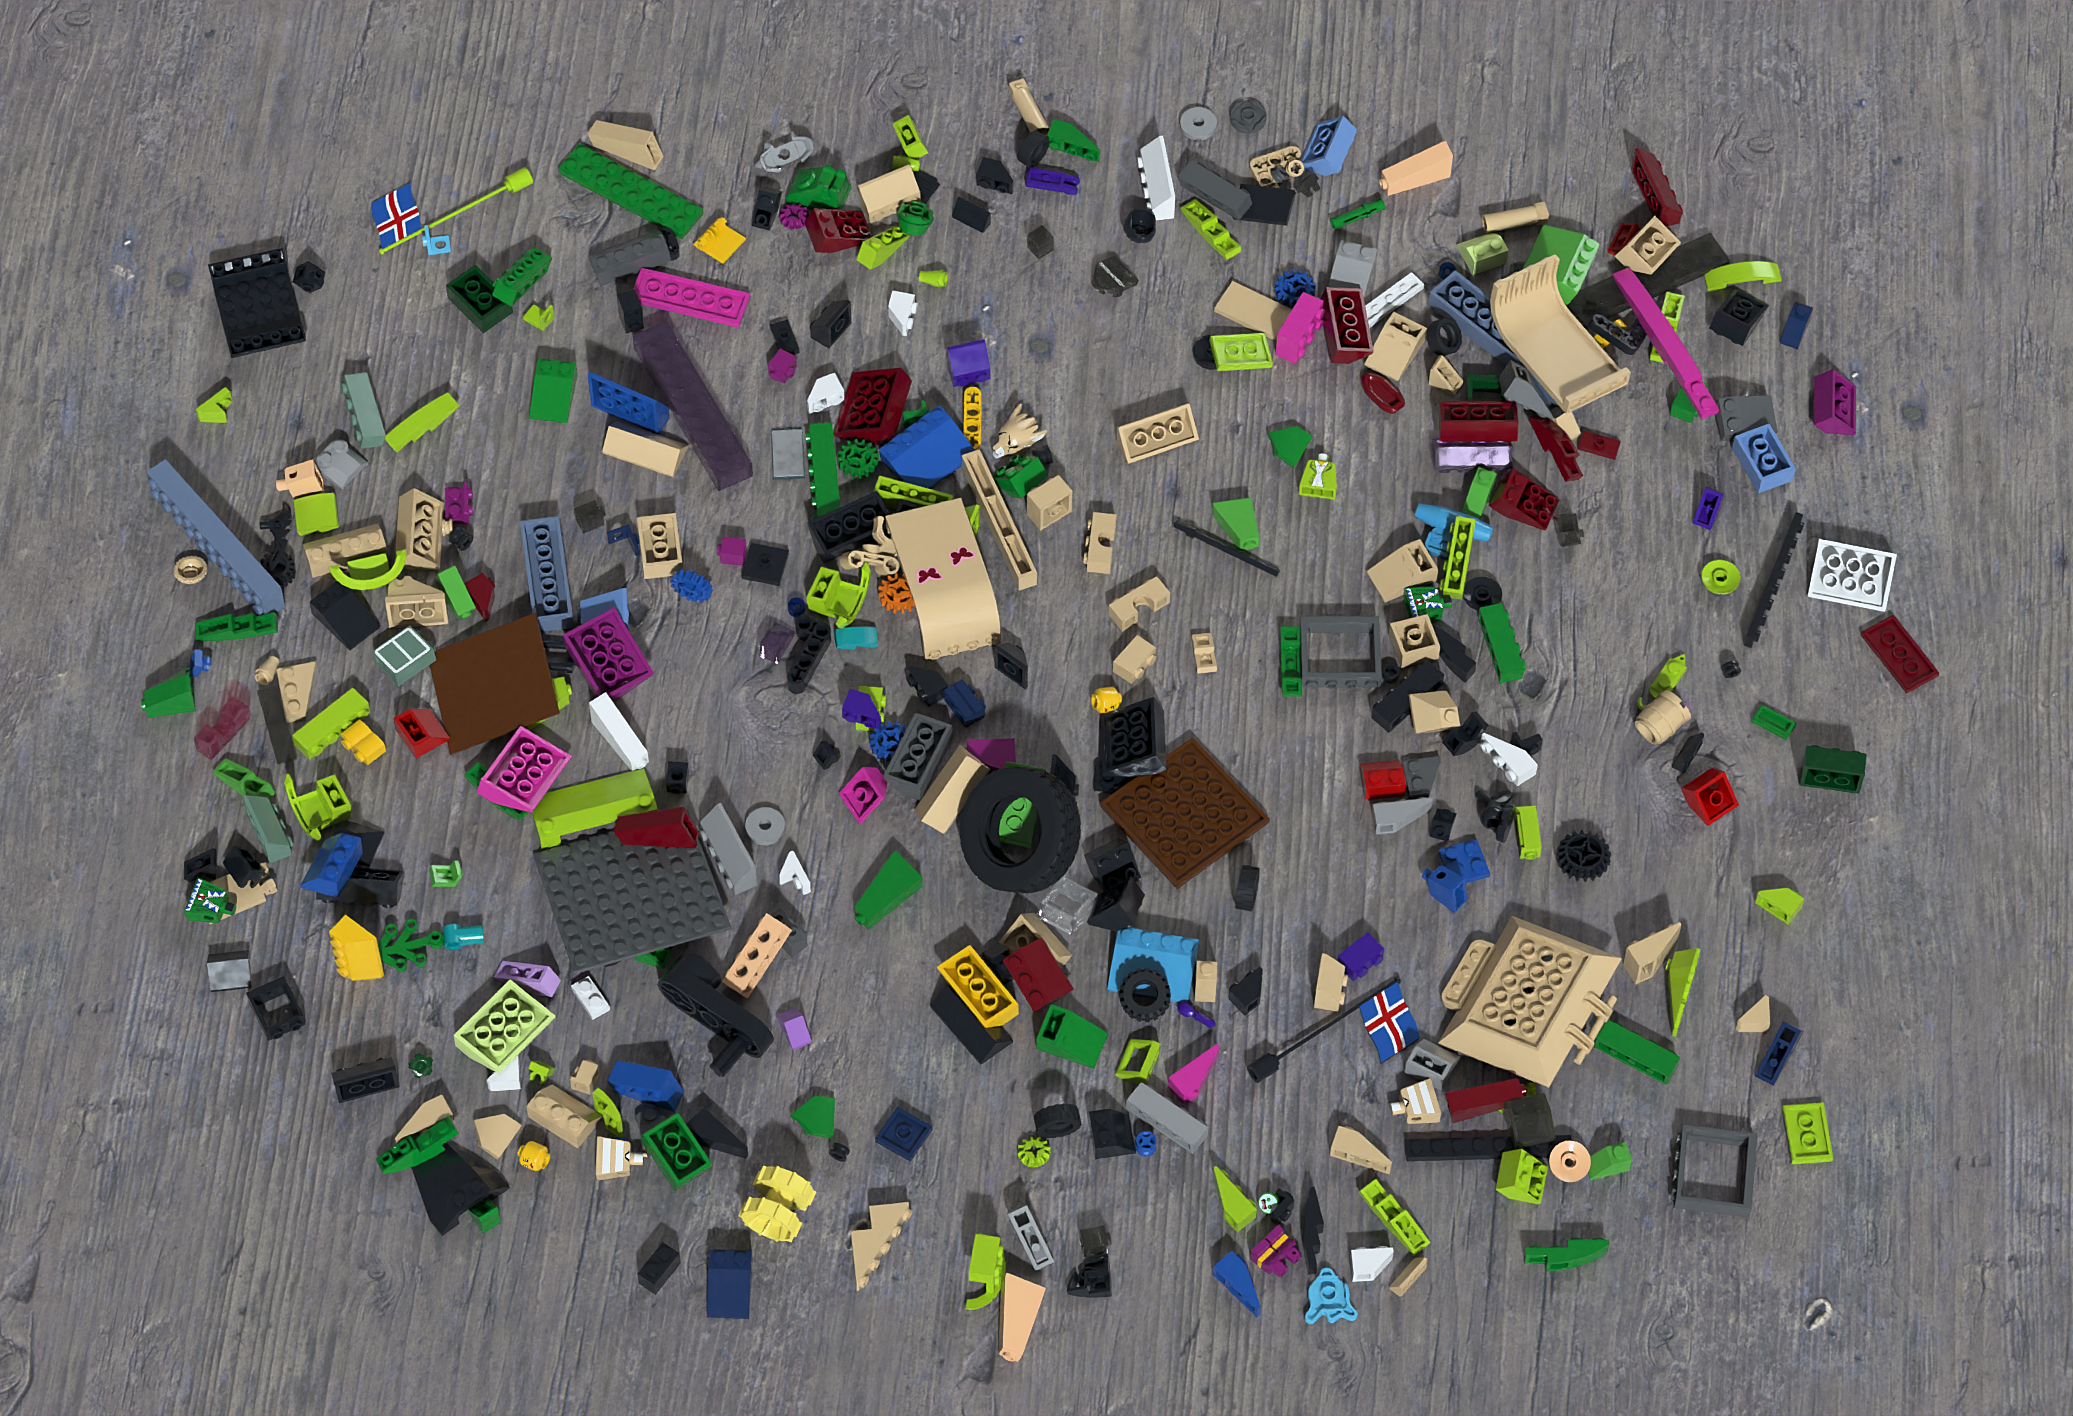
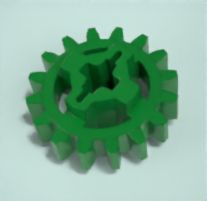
M855 439L853 444L847 441V447L842 445L841 451H838L837 464H839V470H844L845 476L850 473L852 479L855 475H858L859 479H861L862 475L869 477V471L874 473L875 467H878L879 454H877L876 447L872 448L871 442L866 445L865 440L858 443V440Z

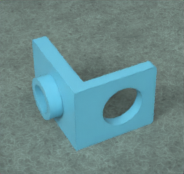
M425 225V235H422L423 247L427 246L428 254L434 255L451 252L449 235L430 238L428 225ZM438 241H443L446 243V246L438 249L435 247V244Z

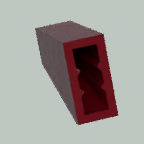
M684 807L618 816L614 826V834L622 845L696 848L699 831Z
M1518 1078L1448 1092L1445 1095L1452 1122L1457 1123L1525 1103L1524 1096L1527 1095L1524 1083L1520 1084Z

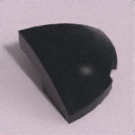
M1108 1254L1095 1257L1084 1263V1268L1081 1269L1079 1275L1077 1272H1074L1067 1286V1294L1087 1298L1112 1296Z

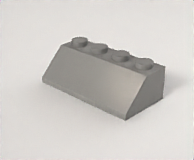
M719 803L700 821L701 830H699V835L703 842H707V850L711 858L715 857L717 861L715 864L719 873L724 874L727 888L732 889L734 894L737 895L757 886L756 868L725 809Z

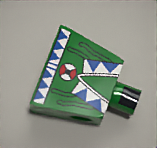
M1436 587L1405 588L1403 599L1409 619L1428 614L1431 623L1442 619L1443 608L1452 607L1450 595L1439 597Z
M197 878L184 913L189 921L219 923L223 914L233 916L237 906L234 903L228 902L229 897L225 889Z

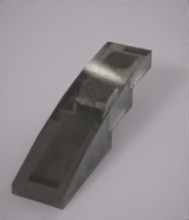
M272 686L257 690L277 765L297 760L277 687Z

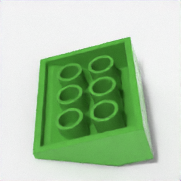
M1543 225L1523 269L1528 265L1540 262L1545 257L1556 254L1560 259L1556 275L1557 286L1563 302L1568 305L1579 292L1600 244L1585 234Z

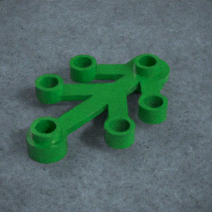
M408 919L405 922L404 931L395 944L387 947L391 938L398 934L396 925L388 924L385 927L384 936L378 943L381 962L395 968L399 973L406 971L407 964L404 959L395 960L388 956L397 954L415 963L417 967H424L427 964L426 956L422 953L415 954L409 950L428 945L433 949H440L444 945V936L439 931H433L428 937L407 942L411 934L418 928L416 920ZM414 924V927L409 928L408 925ZM389 929H394V930H395V931L392 932V933H389V932H388ZM439 937V939L433 940L432 938ZM418 959H424L423 962H417ZM398 964H404L401 968L397 967Z

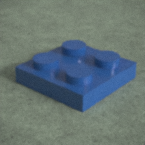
M1477 839L1439 849L1438 854L1443 866L1464 877L1466 883L1490 877V871Z

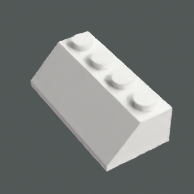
M1159 136L1140 149V157H1137L1138 168H1142L1140 180L1141 183L1145 184L1143 195L1144 199H1148L1146 210L1152 212L1156 220L1174 218L1175 193L1164 138Z

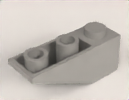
M1419 797L1414 800L1400 799L1396 802L1381 801L1373 804L1372 818L1375 835L1395 833L1432 809L1433 798Z

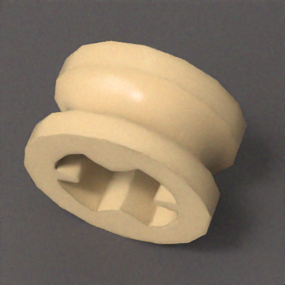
M1291 160L1286 164V172L1289 176H1300L1304 171V165L1299 160ZM1293 163H1296L1295 166H1299V169L1296 170V174L1294 173L1295 171H1291Z
M442 519L443 536L451 535L453 532V520L449 519V521Z

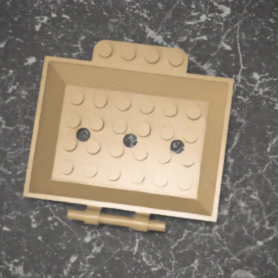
M1511 916L1496 944L1484 940H1476L1471 943L1442 993L1443 1005L1456 1011L1438 1044L1549 1088L1572 1046L1575 1044L1579 1050L1573 1061L1580 1065L1584 1057L1593 1048L1594 1040L1604 1022H1607L1611 1016L1612 1008L1617 998L1610 995L1607 1002L1604 1003L1600 1000V997L1622 958ZM1545 956H1551L1552 960L1545 962L1542 960V958ZM1526 988L1534 989V991L1530 994H1526L1523 992ZM1593 1012L1597 1019L1589 1034L1585 1035L1581 1030ZM1507 1020L1516 1021L1512 1026L1505 1024Z

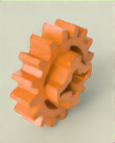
M895 573V578L887 576L888 581L882 580V586L878 588V599L881 600V606L886 605V611L893 609L894 614L897 613V610L904 614L905 609L911 612V606L915 607L904 573L901 577L897 573Z

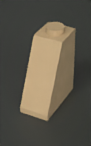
M1197 961L1195 1001L1215 1002L1217 962Z

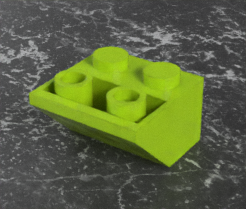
M1523 1149L1503 1152L1495 1190L1508 1199L1537 1205L1541 1204L1548 1167Z

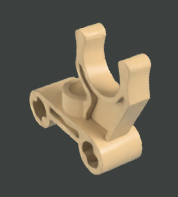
M878 516L873 519L874 526L872 531L878 546L865 544L862 545V551H850L842 554L840 557L842 568L851 570L859 568L867 562L868 565L875 566L876 573L880 576L892 575L898 571L899 563L896 559L897 552L892 539L887 538L883 533L882 524L884 517Z

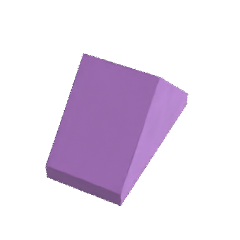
M796 1008L776 1015L792 1050L812 1043L804 1017Z

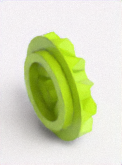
M1030 1136L1027 1139H1023L1020 1145H1018L1017 1154L1019 1160L1024 1165L1040 1167L1049 1160L1051 1149L1047 1140L1041 1139L1040 1136ZM1032 1145H1034L1035 1149L1038 1150L1036 1158L1034 1157L1032 1152H1029L1031 1151Z

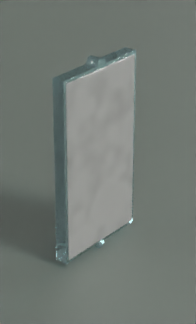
M803 428L771 430L773 480L787 479L790 481L791 479L805 478Z

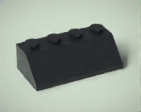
M875 491L811 520L807 524L814 546L823 563L842 556L844 553L874 541L872 531L874 526L873 519L875 517H884L882 530L884 535H888L885 516L890 514L878 492Z
M355 867L339 898L316 892V900H322L324 903L341 901L346 905L362 903L363 906H373L374 904H379L385 908H392L398 905L401 898L404 871Z

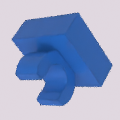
M194 649L190 658V670L192 676L198 677L201 671H209L211 657H202V650Z

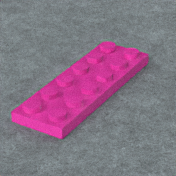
M642 267L633 288L641 305L737 328L740 327L750 300V293Z

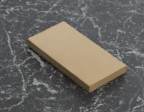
M1234 281L1231 282L1214 308V312L1257 333H1265L1266 337L1276 342L1277 333L1292 311L1291 308Z

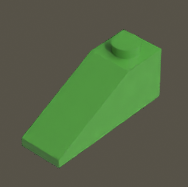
M1478 467L1462 513L1481 520L1495 487L1497 473Z

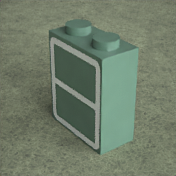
M410 625L372 651L375 663L398 686L436 661L434 653L436 649L430 641L426 642L422 633L419 630L415 631Z

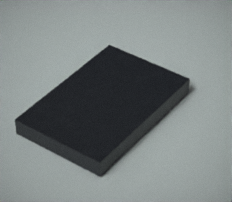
M1240 184L1239 189L1247 190L1252 201V205L1240 220L1288 226L1296 194L1295 190Z

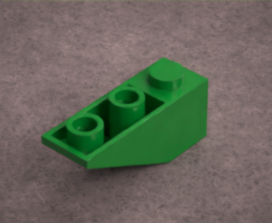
M1057 119L1053 120L1047 134L1050 140L1049 148L1066 152L1072 156L1076 155L1089 161H1100V149L1074 125Z

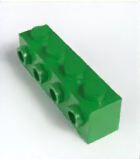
M532 247L528 252L525 251L519 261L515 260L510 269L507 268L502 277H498L495 280L492 296L512 307L548 272L552 257L535 247Z

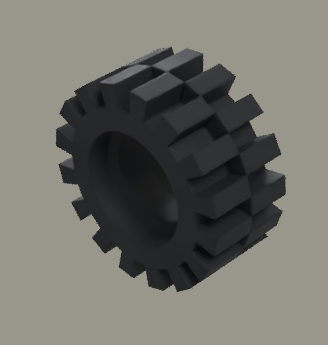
M284 552L277 565L285 567V570L279 574L269 572V558L271 555L265 554V559L261 558L260 564L280 586L284 585L286 587L288 586L287 582L290 584L293 582L292 578L295 579L296 570L290 555L287 556V553Z

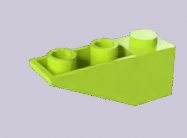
M895 225L863 241L856 260L872 270L882 265L910 235L902 232Z
M1214 1166L1213 1179L1223 1218L1236 1232H1239L1256 1218L1257 1206L1251 1199H1247L1243 1195L1242 1189L1237 1184L1234 1185L1229 1180V1176L1224 1170Z

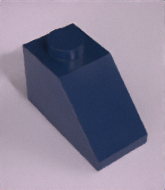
M1798 302L1794 303L1780 344L1795 349L1799 348L1811 320L1813 307Z

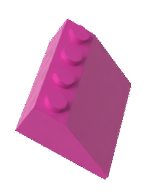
M520 726L481 779L477 794L495 804L532 813L572 756Z

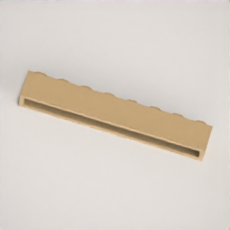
M980 449L961 455L962 470L980 505V509L1018 590L1037 585V571Z

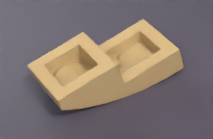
M1193 634L1192 644L1197 674L1217 672L1212 634Z

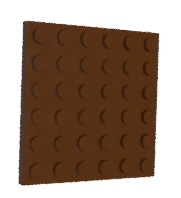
M1193 737L1166 756L1167 770L1150 776H1137L1100 803V807L1176 889L1183 886L1270 823V818Z

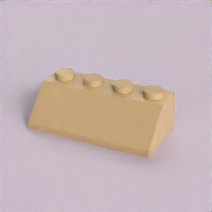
M415 488L399 497L395 561L396 551L406 549V561L403 568L408 570L437 571L440 569L444 503Z
M378 523L302 544L312 578L331 573L330 566L339 565L340 570L347 569V561L386 553L388 557L386 543Z

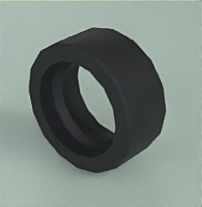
M1039 131L1031 132L1018 149V161L1029 168L1036 166L1048 150L1049 138Z
M1444 318L1433 321L1428 326L1427 342L1430 349L1436 355L1444 356L1455 353L1460 349L1462 334L1455 321ZM1441 327L1446 331L1448 336L1447 347L1443 344L1441 340Z

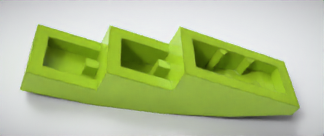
M1194 199L1180 208L1192 226L1225 260L1241 252V246L1230 237L1229 231L1218 223L1217 216L1199 201Z
M1666 292L1662 313L1674 331L1677 332L1685 296ZM1653 345L1650 360L1664 363Z
M447 392L397 425L385 436V440L398 453L411 440L416 442L428 430L431 432L435 430L460 405Z
M1377 1179L1358 1192L1383 1224L1413 1255H1416L1430 1244V1241L1407 1210H1402L1393 1196L1386 1193Z

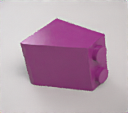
M1015 738L966 740L967 748L965 749L990 768L988 774L1005 768L1006 761L1016 763Z

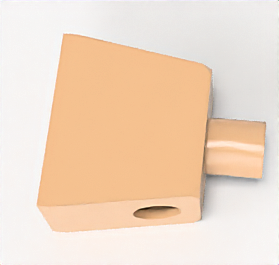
M314 460L287 467L284 470L285 479L276 480L278 491L289 490L293 498L325 493L323 477Z

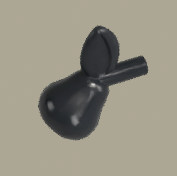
M1479 790L1476 792L1475 797L1485 804L1480 814V821L1487 829L1495 830L1501 822L1503 812L1501 806L1511 800L1512 793L1509 791L1497 792L1489 798Z

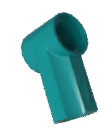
M449 924L443 927L444 947L447 950H458L463 945L484 943L483 925L461 927L458 924Z

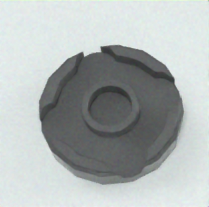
M1240 101L1230 111L1231 125L1241 133H1256L1263 129L1266 124V110L1256 101Z

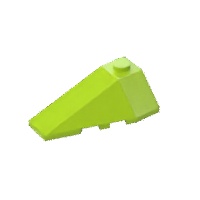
M1698 948L1677 951L1674 953L1673 959L1669 958L1666 970L1669 971L1667 980L1673 1037L1677 1035L1701 950Z

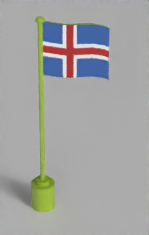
M523 167L505 176L503 187L428 225V229L505 189L513 194L533 184L531 174L526 167ZM411 183L371 203L372 216L380 235L381 248L379 253L381 255L425 231V228L421 229L419 212L412 197Z

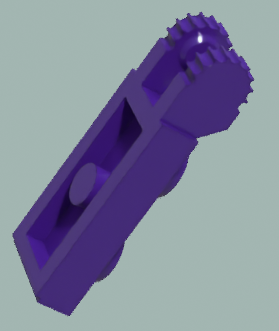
M1029 168L1026 179V187L1064 192L1068 195H1076L1078 188L1075 186L1080 183L1079 177L1037 168Z

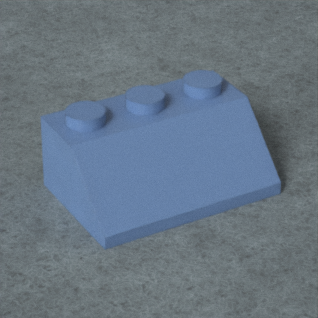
M1344 116L1317 123L1301 159L1304 169L1324 176L1338 173L1342 168L1345 157L1348 155V150L1354 141L1357 129Z

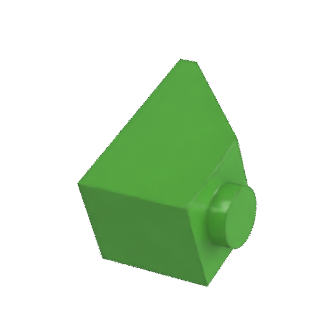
M1626 1142L1606 1146L1590 1156L1591 1165L1588 1176L1590 1180L1630 1171L1632 1158Z

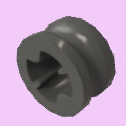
M1277 166L1276 170L1271 171V176L1279 184H1283L1284 180L1289 179L1288 173L1281 166Z

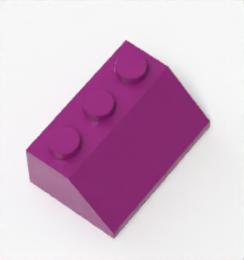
M1834 369L1815 376L1814 425L1828 434L1855 435L1856 385Z

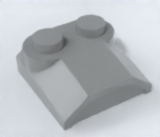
M340 439L331 442L318 455L315 461L321 475L341 490H344V487L365 466H368L367 461L350 449L347 442Z

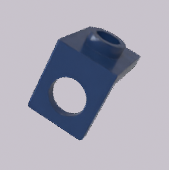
M629 524L607 532L609 544L627 538L635 556L639 555V539L636 533H632ZM616 533H621L618 537H612Z

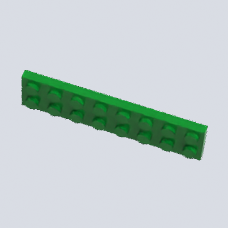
M580 143L558 168L559 174L660 228L668 227L672 229L674 235L682 240L704 214L702 208Z

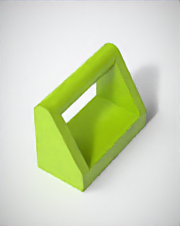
M1130 1039L1115 1075L1136 1084L1142 1082L1147 1085L1160 1054L1161 1043L1151 1040ZM1135 1048L1148 1052L1140 1072L1126 1071Z

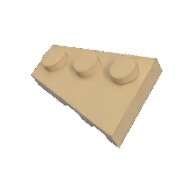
M316 661L277 669L286 723L305 720L307 717L310 692L313 686L314 672L316 671Z

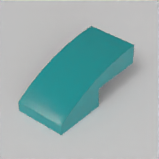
M847 627L835 629L834 631L836 648L855 650L857 646L876 648L878 645L876 627Z

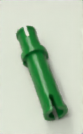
M1380 198L1331 218L1330 223L1332 228L1336 230L1364 217L1369 218L1372 214L1385 210L1386 206L1383 199Z

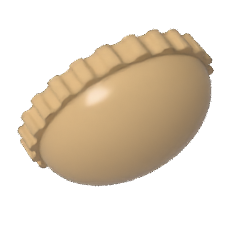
M197 556L183 557L174 566L175 578L184 584L198 583L207 574L206 562Z

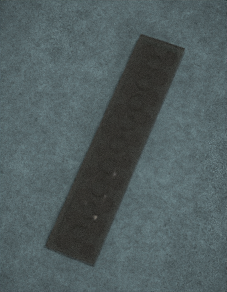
M1710 232L1677 247L1651 275L1633 271V273L1653 299L1700 278L1715 268L1729 265L1730 259ZM1613 276L1580 290L1571 302L1566 305L1584 328L1589 327L1590 320L1596 314L1608 319L1631 308Z

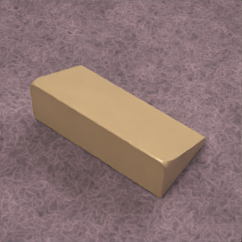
M1425 1257L1413 1259L1389 1286V1289L1399 1297H1402L1426 1270L1428 1259Z

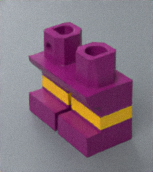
M1278 1225L1251 1250L1250 1260L1267 1274L1273 1272L1281 1278L1288 1270V1266L1283 1261L1287 1258L1291 1263L1296 1264L1301 1259L1302 1254L1295 1247L1296 1241L1291 1240Z

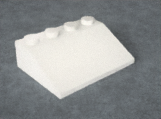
M1819 539L1807 597L1885 612L1897 554Z

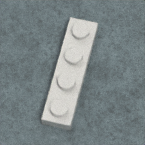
M1411 272L1368 303L1365 307L1369 328L1424 289V283Z

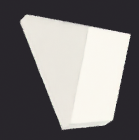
M519 1056L500 1074L494 1072L487 1079L490 1091L521 1089Z

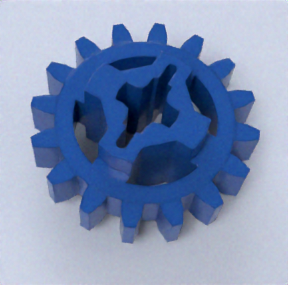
M1291 269L1289 274L1284 271L1283 276L1279 275L1278 281H1275L1274 293L1277 295V300H1282L1283 305L1289 303L1291 308L1293 304H1296L1303 292L1315 296L1316 284L1313 283V277L1307 278L1308 273L1301 274V270L1294 273V270Z
M681 569L679 572H675L670 581L672 583L671 587L675 588L674 592L694 602H697V600L701 603L704 600L708 601L713 592V586L708 584L709 580H705L703 575H697V572L692 573L689 570L685 572Z
M888 721L886 726L881 723L880 729L874 728V734H870V747L872 748V754L877 753V759L884 757V762H887L888 759L892 760L901 742V738L906 732L905 725L903 724L899 727L897 721L894 725H891V722Z

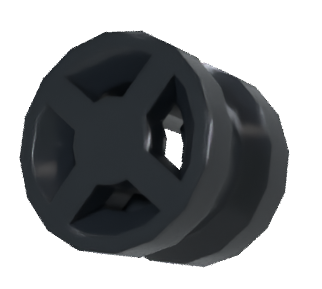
M1044 445L1041 449H1032V456L1038 457L1042 464L1053 463L1048 445Z
M459 526L451 533L449 542L456 544L458 549L464 551L471 545L474 537L472 534L466 533L463 527Z

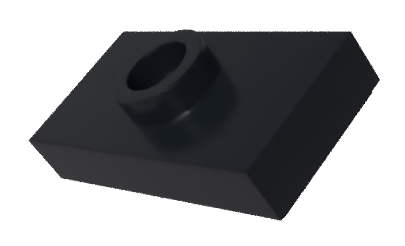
M788 319L770 324V330L778 351L782 349L792 355L799 354V347Z

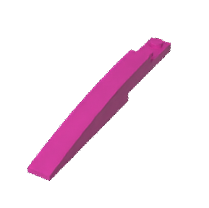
M1630 267L1613 273L1614 280L1664 364L1668 363L1700 419L1702 420L1717 414L1719 408L1701 380V372L1645 287Z

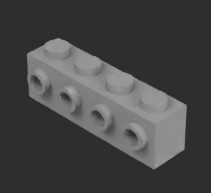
M1141 1082L1126 1101L1127 1110L1192 1154L1208 1136V1127L1204 1121L1195 1119L1185 1108H1179L1170 1098L1158 1094L1151 1085H1145Z

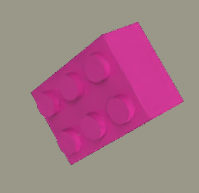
M1305 292L1301 294L1277 333L1276 356L1294 364L1298 362L1299 358L1302 359L1304 357L1307 345L1312 344L1316 330H1320L1324 320H1322L1325 312L1323 300Z

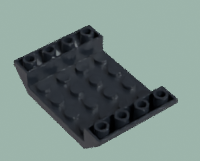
M283 248L208 264L231 358L307 341Z

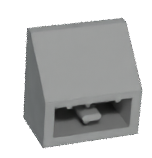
M1423 1039L1415 1046L1406 1062L1405 1073L1420 1081L1431 1078L1433 1087L1442 1091L1460 1056Z

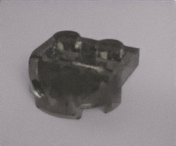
M1113 256L1096 265L1091 283L1101 294L1107 292L1113 294V297H1120L1124 290L1137 286L1139 280L1120 260Z

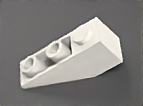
M1486 733L1482 734L1480 743L1482 750L1493 758V762L1498 768L1501 767L1510 782L1513 781L1516 786H1519L1536 775L1538 765L1525 750Z

